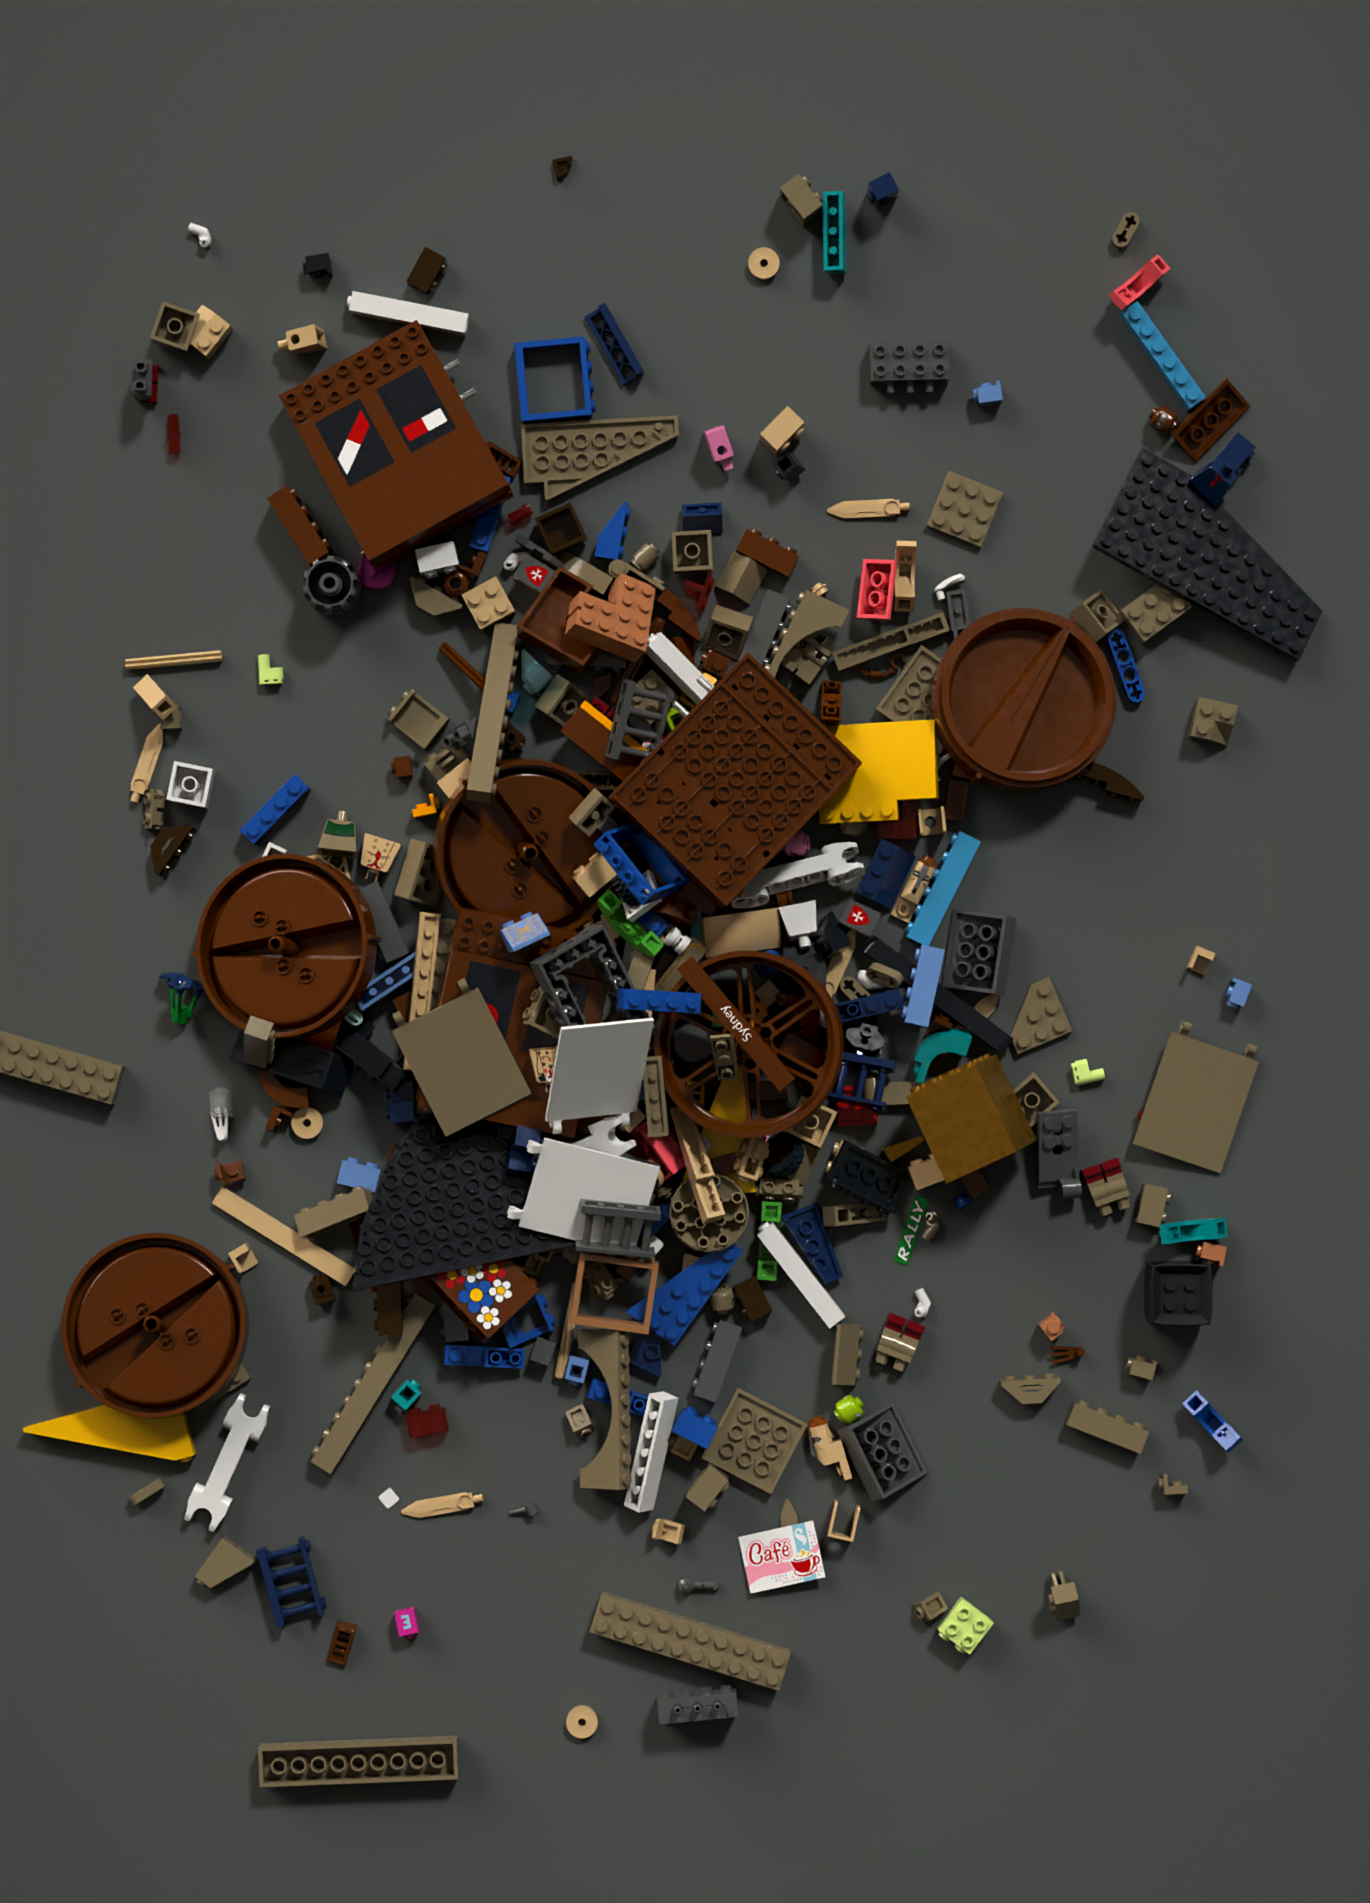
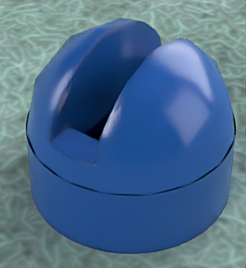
M966 1194L957 1195L954 1201L958 1210L972 1203Z

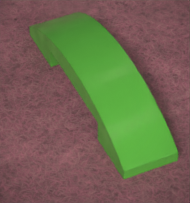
M607 889L597 900V904L606 920L629 944L644 954L654 957L665 944L652 931L646 933L635 921L630 922L626 917L625 911L620 907L623 902L610 889Z
M762 1201L760 1226L766 1221L768 1223L774 1222L780 1230L782 1202ZM759 1238L757 1280L777 1281L778 1262Z

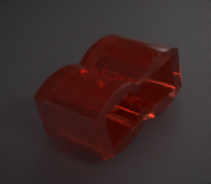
M440 1403L429 1405L427 1410H421V1407L409 1409V1413L406 1414L410 1438L448 1431L449 1424L445 1406H440Z

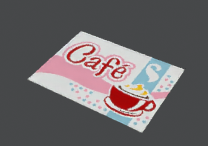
M813 1521L738 1537L750 1593L825 1577Z

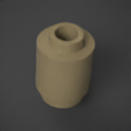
M645 543L632 555L633 558L630 561L642 571L659 558L657 553L660 551L652 543L650 545Z

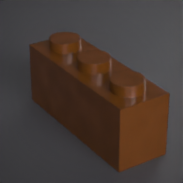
M753 528L751 531L746 529L736 548V553L749 557L763 567L788 579L799 559V555L796 554L797 551L788 546L786 549L779 546L780 542L769 537L768 540L761 536L762 533Z

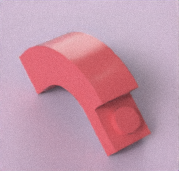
M1156 255L1128 281L1115 289L1109 297L1114 305L1121 310L1126 309L1155 285L1171 268L1159 255Z

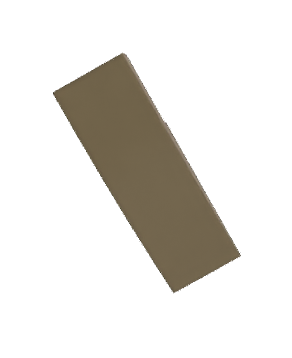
M566 551L562 552L558 558L559 561L565 564L564 569L593 585V591L604 597L614 580L613 577Z

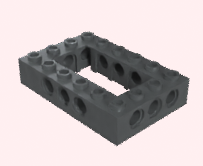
M604 925L591 926L529 963L560 1027L587 1024L585 1015L581 1013L576 1003L577 998L573 996L568 986L567 978L563 975H557V973L566 968L573 967L574 963L590 957L620 1021L649 1018L646 1010L616 1008L618 988H635Z

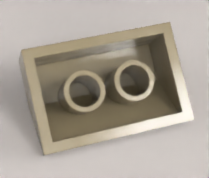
M411 839L394 895L437 908L443 890L435 870L433 845Z
M837 1323L835 1326L831 1372L832 1385H855V1380L859 1381L860 1369H857V1361H861L862 1349H858L859 1341H863V1329H860L859 1324Z

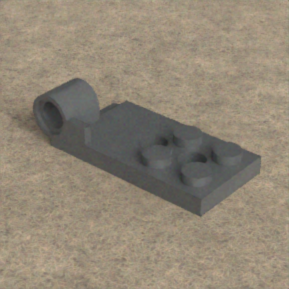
M1076 1109L1037 1112V1188L1057 1187V1194L1060 1200L1080 1198L1082 1195L1079 1169L1077 1168ZM1061 1126V1132L1053 1135L1054 1127ZM1061 1145L1060 1152L1054 1154L1052 1152L1054 1146Z

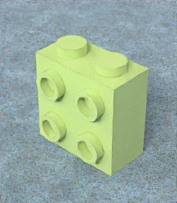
M961 1596L937 1627L938 1631H940L938 1635L947 1642L949 1640L953 1641L956 1644L954 1647L962 1654L965 1652L971 1654L994 1622Z

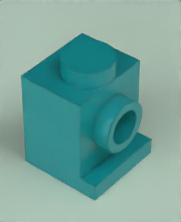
M407 1379L391 1398L406 1411L422 1393L420 1390L422 1386L415 1379L411 1381ZM406 1389H410L412 1391L411 1396H407L405 1394Z

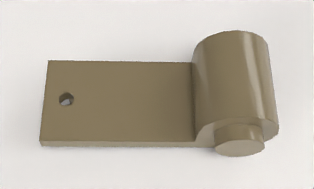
M614 560L608 567L609 575L614 580L620 573L625 575L632 573L647 584L655 586L660 592H663L665 589L661 585L664 584L662 580L655 576L651 579L623 560Z
M867 1076L863 1091L864 1099L874 1100L879 1076ZM917 1081L885 1082L881 1102H885L887 1106L909 1105L906 1096L911 1094L910 1089L922 1083Z

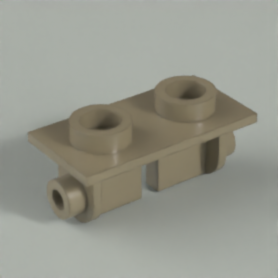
M148 789L144 796L146 813L143 814V824H145V829H151L153 825V829L161 830L164 812H158L157 808H164V790H156V793H154L155 789Z

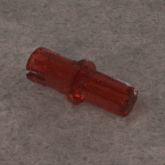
M178 414L168 415V433H166V436H168L169 454L181 453L180 436H182V433H180Z

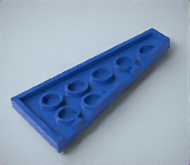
M733 1244L725 1250L706 1253L658 1287L654 1294L649 1329L675 1346L743 1252V1249ZM648 1296L626 1310V1313L641 1323H644Z

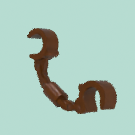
M900 653L893 655L889 659V663H891L889 671L883 673L871 670L869 673L863 670L861 663L853 667L857 671H861L865 676L880 679V676L886 677L899 669L894 664L896 657L902 658L904 663H906V658Z

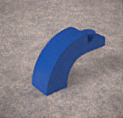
M1197 1390L1182 1403L1228 1453L1243 1440Z

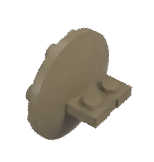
M715 1174L713 1181L725 1212L721 1220L706 1224L702 1223L690 1178L680 1185L671 1200L669 1214L672 1228L681 1242L696 1251L712 1253L729 1248L741 1238L748 1224L749 1207L745 1194L734 1181L720 1174Z

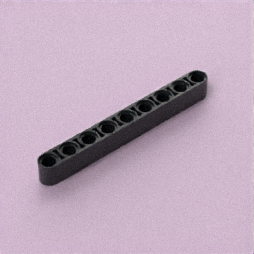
M872 935L861 951L876 963L900 972L904 978L903 983L912 988L913 980L910 979L912 968H916V966L878 937ZM938 983L933 1005L1002 1055L1014 1039Z

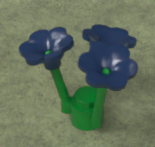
M170 972L160 974L159 978L166 979L168 987H170L171 1021L177 1024L187 1023V1018L192 1017V1011L197 998L201 996L202 991L205 992L202 983L188 979L183 973ZM191 986L195 988L193 999L189 1009H187V1006L181 1004L182 994L184 990H190ZM174 989L176 990V993L178 994V997H177V1005H175Z

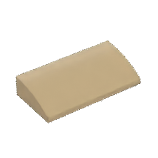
M779 908L699 919L702 942L709 947L704 954L705 958L727 952L759 951L781 947Z

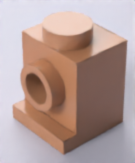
M1201 1241V1245H1197L1195 1256L1203 1258L1202 1262L1214 1264L1217 1261V1265L1223 1266L1227 1247Z
M1054 1312L1038 1323L1051 1341L1064 1332L1063 1329H1065L1063 1323Z

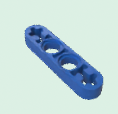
M1112 630L1107 636V643L1123 688L1130 702L1139 703L1145 697V690L1127 639L1121 630ZM1114 633L1117 636H1121L1119 644L1120 646L1124 644L1125 648L1114 651V648L1118 647L1115 641H1111ZM1122 651L1128 655V660L1123 663L1117 659L1118 653ZM1126 670L1134 672L1135 677L1132 681H1127L1124 678ZM1138 682V685H1135V689L1141 692L1138 696L1139 699L1131 697L1133 689L1132 686L1128 688L1127 685Z

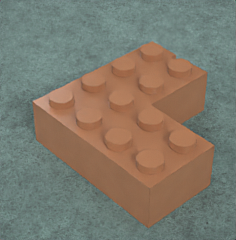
M620 573L610 584L608 602L580 591L570 602L569 619L567 620L565 635L636 662L647 649L656 587Z

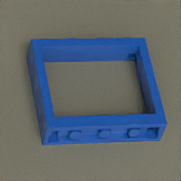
M585 336L514 343L522 424L592 418V412H596L595 400H591L590 393L594 392L593 380L589 381L588 373H592L591 361H587V354L590 353V344L585 342ZM580 344L586 409L529 414L523 350Z
M631 823L606 831L594 843V846L642 906L679 893L691 880L642 832L639 833L637 831L638 828ZM630 838L667 885L653 889L617 842Z

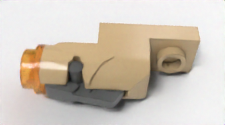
M925 855L918 859L891 915L909 923L937 868L935 866L937 861Z
M823 1415L809 1419L808 1432L811 1455L817 1457L824 1466L839 1462L840 1464L836 1465L839 1477L844 1476V1480L852 1479L841 1439H832L834 1436Z

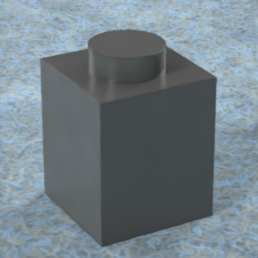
M538 1336L530 1357L533 1365L542 1368L545 1365L549 1366L557 1342Z

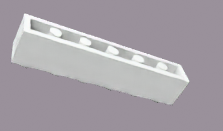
M664 1391L650 1393L647 1400L631 1471L630 1488L627 1489L624 1506L636 1512L653 1510L679 1399Z

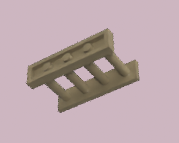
M647 1055L643 1080L648 1137L669 1136L662 1056Z

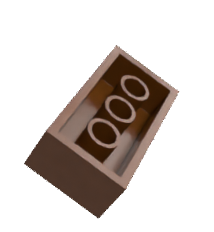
M286 485L267 497V500L310 566L317 558L321 559L332 556L330 552L333 549L325 538H320L322 532L314 521L312 523L309 521L312 516L304 504L302 506L299 505L298 502L301 499L293 488L289 489Z

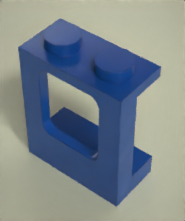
M537 1293L522 1308L538 1303L546 1324L528 1332H522L514 1315L501 1327L510 1348L554 1330L553 1325L556 1324L553 1314H548L546 1307L549 1305L544 1295L541 1296L540 1293Z

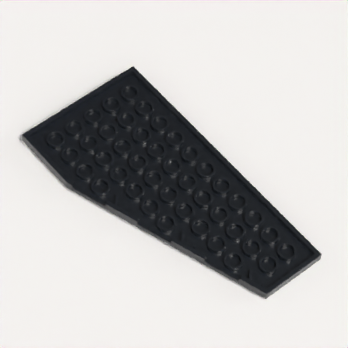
M1142 448L1092 547L1296 662L1299 661L1321 616L1322 610L1220 504L1215 506L1189 482L1193 477L1192 475Z

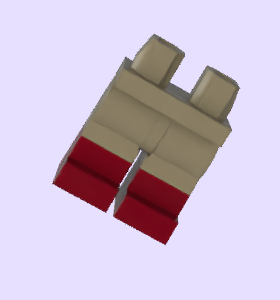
M1114 1158L1102 1162L1100 1165L1097 1164L1081 1170L1094 1206L1098 1207L1102 1216L1113 1213L1109 1202L1115 1200L1119 1210L1130 1207L1128 1198L1130 1194L1121 1170L1119 1158Z
M889 1312L876 1347L878 1352L875 1361L886 1365L889 1355L896 1357L892 1368L903 1372L907 1363H910L925 1326ZM904 1325H905V1328H904V1331H903V1333H902V1336L900 1337V1334H901V1332H902V1329H903V1327H904Z

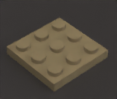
M948 471L926 526L981 548L1003 492Z

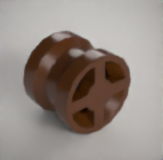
M791 890L776 893L778 908L794 904Z

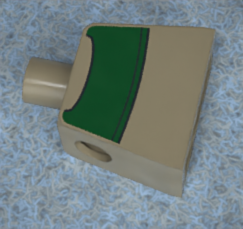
M338 811L336 820H327L318 846L319 855L356 859V828L354 822L348 821V812Z

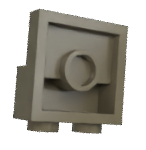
M539 987L531 995L533 1002L530 1008H526L523 1013V1019H525L523 1024L559 1040L561 1027L541 987Z

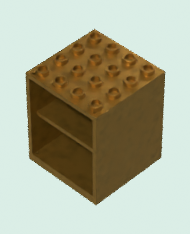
M989 1053L910 1089L911 1094L906 1096L946 1184L1013 1154L1036 1141V1137L997 1054L990 1056Z

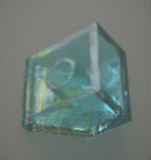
M523 649L521 651L523 688L531 696L535 694L538 697L550 685L553 676Z

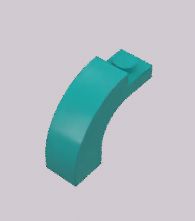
M947 1029L935 1032L924 1039L914 1054V1061L920 1062L915 1064L913 1070L915 1080L920 1083L924 1082L931 1061L941 1053L952 1052L966 1057L972 1040L971 1033Z
M1226 1218L1186 1220L1160 1225L1162 1245L1228 1237Z

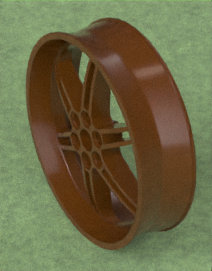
M734 951L720 954L701 962L699 965L709 976L728 969L736 971L739 1012L745 1019L750 1018L753 1020V1029L773 1050L777 1057L780 1054L816 1073L818 1078L814 1079L785 1065L792 1074L812 1083L814 1087L813 1093L804 1103L785 1115L770 1119L765 1118L762 1115L761 1069L757 1064L754 1069L747 1067L746 1062L751 1057L735 1039V1047L739 1053L737 1064L743 1069L747 1116L742 1123H733L722 1119L703 1107L694 1095L696 1088L717 1076L716 1071L690 1088L686 1085L694 1077L715 1063L714 1058L690 1076L679 1078L673 1068L671 1044L674 1027L680 1019H684L712 1035L727 1034V1028L719 1019L700 1011V1014H695L723 1026L722 1033L682 1014V1012L660 1011L654 1033V1055L662 1056L664 1087L677 1107L694 1122L706 1129L727 1136L740 1138L762 1137L795 1126L810 1116L823 1103L832 1090L841 1068L844 1051L843 1029L838 1010L830 994L822 983L804 967L790 959L772 953ZM759 964L784 972L799 983L805 992V997L766 1023L759 1022L756 1010L752 971L754 966ZM744 967L747 969L751 1014H745L742 979V969ZM682 976L671 991L689 992L692 987ZM809 1000L813 1001L809 1008L778 1030L773 1025V1023ZM814 1009H819L824 1014L828 1033L826 1059L823 1066L819 1069L779 1049L774 1044L776 1036ZM764 1027L771 1029L772 1034L769 1038H764L761 1034ZM752 1073L756 1075V1120L752 1119L749 1074Z

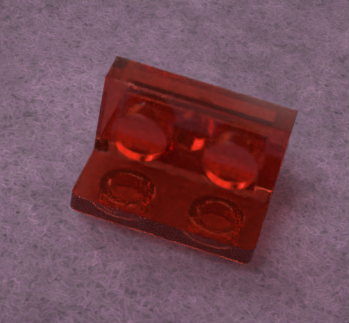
M708 572L704 586L685 580L683 583L682 591L685 592V596L693 599L700 597L696 606V613L700 614L701 609L705 610L708 602L707 591H712L715 578H712L713 572Z
M898 801L899 820L878 821L877 837L879 839L896 840L916 839L918 801Z

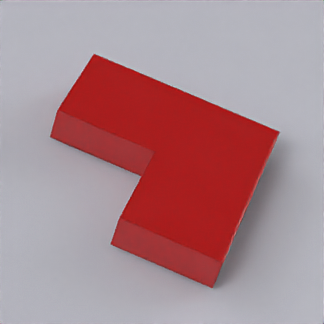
M855 1086L844 1087L843 1095L854 1097ZM836 1102L838 1127L878 1124L877 1112L870 1111V1108Z

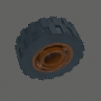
M787 1132L775 1133L767 1139L766 1142L769 1143L768 1148H770L768 1158L764 1159L762 1165L764 1169L779 1178L793 1175L803 1162L804 1147L802 1142Z

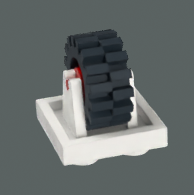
M648 869L642 875L653 889H657L658 886L654 874ZM618 875L612 878L613 887L619 893L626 917L630 922L635 921L662 901V899L642 906Z

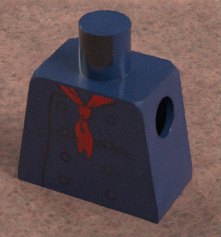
M1216 458L1199 469L1189 482L1217 506L1238 478L1237 474L1233 472L1236 469V465L1231 460H1227L1224 463L1221 459Z

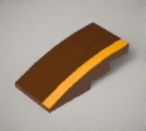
M584 701L562 728L561 732L624 781L644 758L621 754L617 760L605 756L613 722L587 701ZM629 735L623 737V746L648 751Z

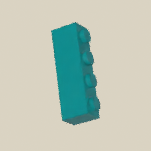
M843 191L823 192L824 271L827 274H847V195Z

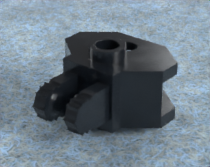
M874 1016L871 1025L865 1024L867 1017L861 1018L857 1026L847 1029L844 1036V1048L849 1053L870 1057L880 1056L885 1039L877 1031L879 1017ZM858 1048L864 1049L865 1051H864V1052H860V1051L858 1050Z

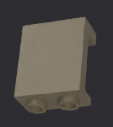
M413 689L410 692L406 690L400 698L402 702L398 707L393 706L387 715L390 717L387 720L426 750L450 719Z

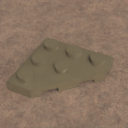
M1050 977L1030 984L1010 1034L1014 1039L1012 1043L1017 1054L1072 1031Z

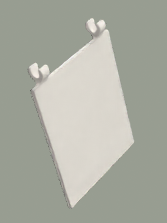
M653 1018L560 1028L545 1121L549 1122L550 1128L553 1127V1134H561L562 1120L617 1114V1116L624 1115L625 1121L620 1123V1126H629V1113L637 1112L654 1023Z
M544 1138L543 1144L529 1140L526 1147L528 1148L527 1152L539 1153V1158L523 1210L509 1206L507 1217L520 1219L519 1227L571 1240H582L585 1215L580 1212L581 1199L649 1205L660 1167ZM604 1215L593 1216L590 1241L602 1242L605 1223ZM623 1217L613 1218L610 1243L622 1244L625 1224ZM643 1219L633 1220L630 1245H637L644 1222Z

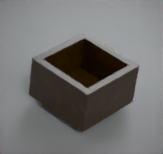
M571 502L535 518L548 550L553 556L588 541Z

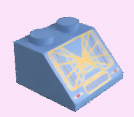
M531 912L520 916V921L514 923L511 920L502 925L503 929L499 930L509 952H514L550 935L538 913L532 915Z

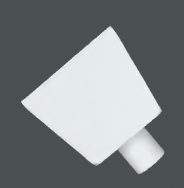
M816 901L779 907V915L789 940H798L800 949L810 948V937L817 936Z

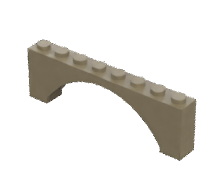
M806 590L805 593L801 592L796 601L799 606L796 611L792 610L787 620L791 623L788 629H783L779 637L782 642L779 647H774L771 657L774 659L771 665L766 664L765 669L775 678L784 656L798 641L825 628H841L849 610L809 590Z
M605 1328L578 1329V1349H583L601 1370L610 1392L612 1405L611 1424L607 1439L598 1455L586 1467L580 1468V1488L609 1490L630 1488L629 1332Z

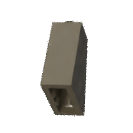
M224 1536L195 1575L198 1579L197 1583L205 1588L207 1586L212 1588L252 1565L256 1558Z

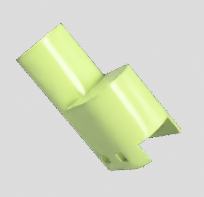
M269 654L258 655L259 685L283 684V667L270 668Z
M1087 1059L1078 1060L1071 1064L1076 1086L1105 1080L1103 1068L1090 1071Z

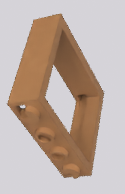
M579 1252L570 1324L648 1335L659 1262L655 1261V1258L644 1260L627 1255L617 1256L616 1254L596 1252L583 1254ZM585 1260L652 1269L644 1323L577 1314Z

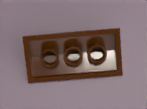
M1225 378L1171 435L1177 445L1194 462H1197L1250 405L1232 383Z

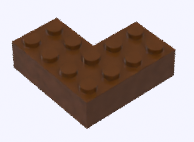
M559 566L517 625V637L584 675L602 649L565 635L567 620L569 619L570 602L580 591L593 596V585Z

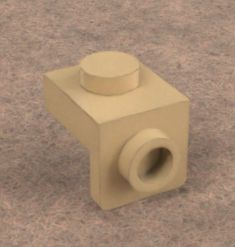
M656 1519L652 1526V1538L681 1544L685 1525L668 1519Z

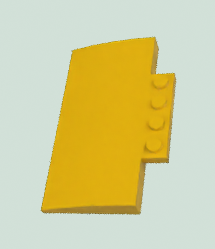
M935 719L825 726L862 764L819 809L820 824L899 820L898 801L939 799Z

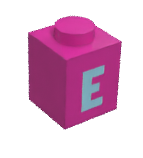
M415 1607L395 1611L394 1615L399 1637L404 1636L405 1639L415 1637L416 1633H419L420 1630Z

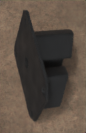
M791 941L783 947V957L804 967L826 989L827 959L824 960L815 942H811V947L807 949H800L798 941ZM783 972L782 988L785 991H793L795 995L799 996V991H804V989L792 977Z

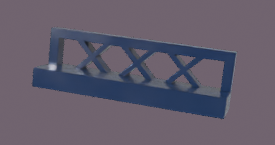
M603 303L598 306L597 310L586 315V321L622 384L625 385L643 375L644 371L607 305ZM601 313L604 319L603 326H595L591 318ZM604 331L612 333L614 336L612 344L603 342L602 335ZM613 348L623 352L622 361L612 358ZM623 365L631 367L634 372L633 375L626 379L621 374Z

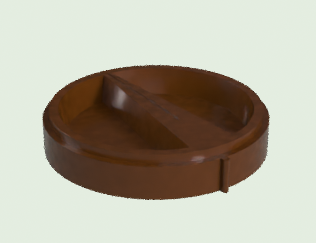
M1033 608L1000 610L970 624L954 639L942 656L931 688L932 718L935 719L936 732L943 747L954 762L973 777L971 781L973 784L980 781L996 789L1017 793L1045 791L1062 785L1077 776L1094 760L1104 747L1111 733L1116 714L1114 678L1104 654L1093 639L1074 624V617L1067 620L1052 612Z
M513 758L497 762V767H500L499 777L494 779L497 789L496 795L491 797V803L467 800L469 778L465 780L460 777L459 782L461 785L453 792L441 812L433 844L434 864L439 883L456 911L458 912V907H464L520 920V916L531 912L532 915L538 913L545 925L571 931L580 927L586 921L594 922L592 915L599 909L597 900L607 889L611 890L613 879L589 898L572 877L575 875L574 871L582 865L585 867L590 862V857L597 852L600 854L594 843L603 834L596 829L589 837L568 818L594 787L579 774L565 766L538 758Z
M273 854L254 859L242 865L227 876L216 888L200 918L196 936V951L191 952V956L196 957L199 977L208 998L215 1008L231 1023L245 1030L250 1016H254L274 1023L273 1030L276 1031L274 1037L276 1039H301L328 1030L346 1017L357 1005L372 977L376 961L377 942H381L382 938L376 936L374 919L363 894L345 874L333 866L313 858L296 854Z
M145 1233L130 1236L98 1252L88 1261L75 1278L68 1292L62 1314V1341L68 1363L78 1379L75 1382V1386L85 1388L98 1401L118 1412L145 1419H165L181 1416L213 1400L223 1391L236 1374L243 1360L248 1342L249 1314L243 1291L232 1273L236 1269L235 1266L230 1263L226 1265L213 1252L190 1239L167 1233Z

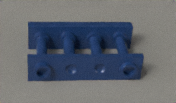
M843 1052L835 1093L830 1092L825 1100L870 1108V1111L881 1113L882 1110L887 1111V1104L881 1101L887 1075L889 1073L895 1074V1061ZM851 1066H856L860 1069L854 1097L843 1095L848 1068ZM870 1069L878 1070L879 1073L874 1100L862 1098L867 1073ZM808 1088V1094L810 1097L813 1093V1089Z
M304 1536L298 1539L300 1543L298 1545L272 1552L270 1550L267 1551L266 1546L256 1550L277 1627L284 1626L290 1616L316 1609L320 1616L324 1614V1609H327L325 1598L320 1596L309 1556L311 1546L309 1540H305ZM302 1552L305 1563L278 1571L272 1570L270 1562H273V1559ZM307 1571L309 1583L284 1590L277 1588L276 1581L279 1578ZM310 1590L313 1591L315 1602L289 1609L282 1607L281 1600L283 1598Z

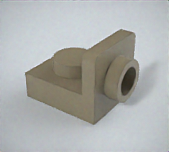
M583 1403L565 1412L573 1432L578 1438L587 1437L592 1431L596 1430Z
M1161 1473V1478H1158V1487L1164 1495L1188 1494V1485L1183 1484V1481H1171V1485H1168L1167 1474Z
M939 1591L913 1604L915 1615L922 1622L929 1621L948 1609Z

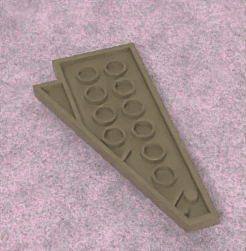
M678 415L521 424L524 484L544 483L545 501H549L678 437Z

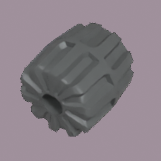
M327 556L321 559L317 558L312 562L307 571L305 570L302 590L306 601L315 611L323 615L340 616L357 605L356 603L361 596L362 583L359 573L351 563L336 556ZM335 582V586L333 588H327L329 583Z

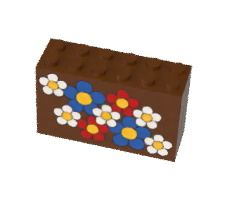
M511 1259L422 1277L424 1282L483 1344L539 1291L538 1283L532 1277L528 1278L524 1274V1268L519 1263L515 1264Z

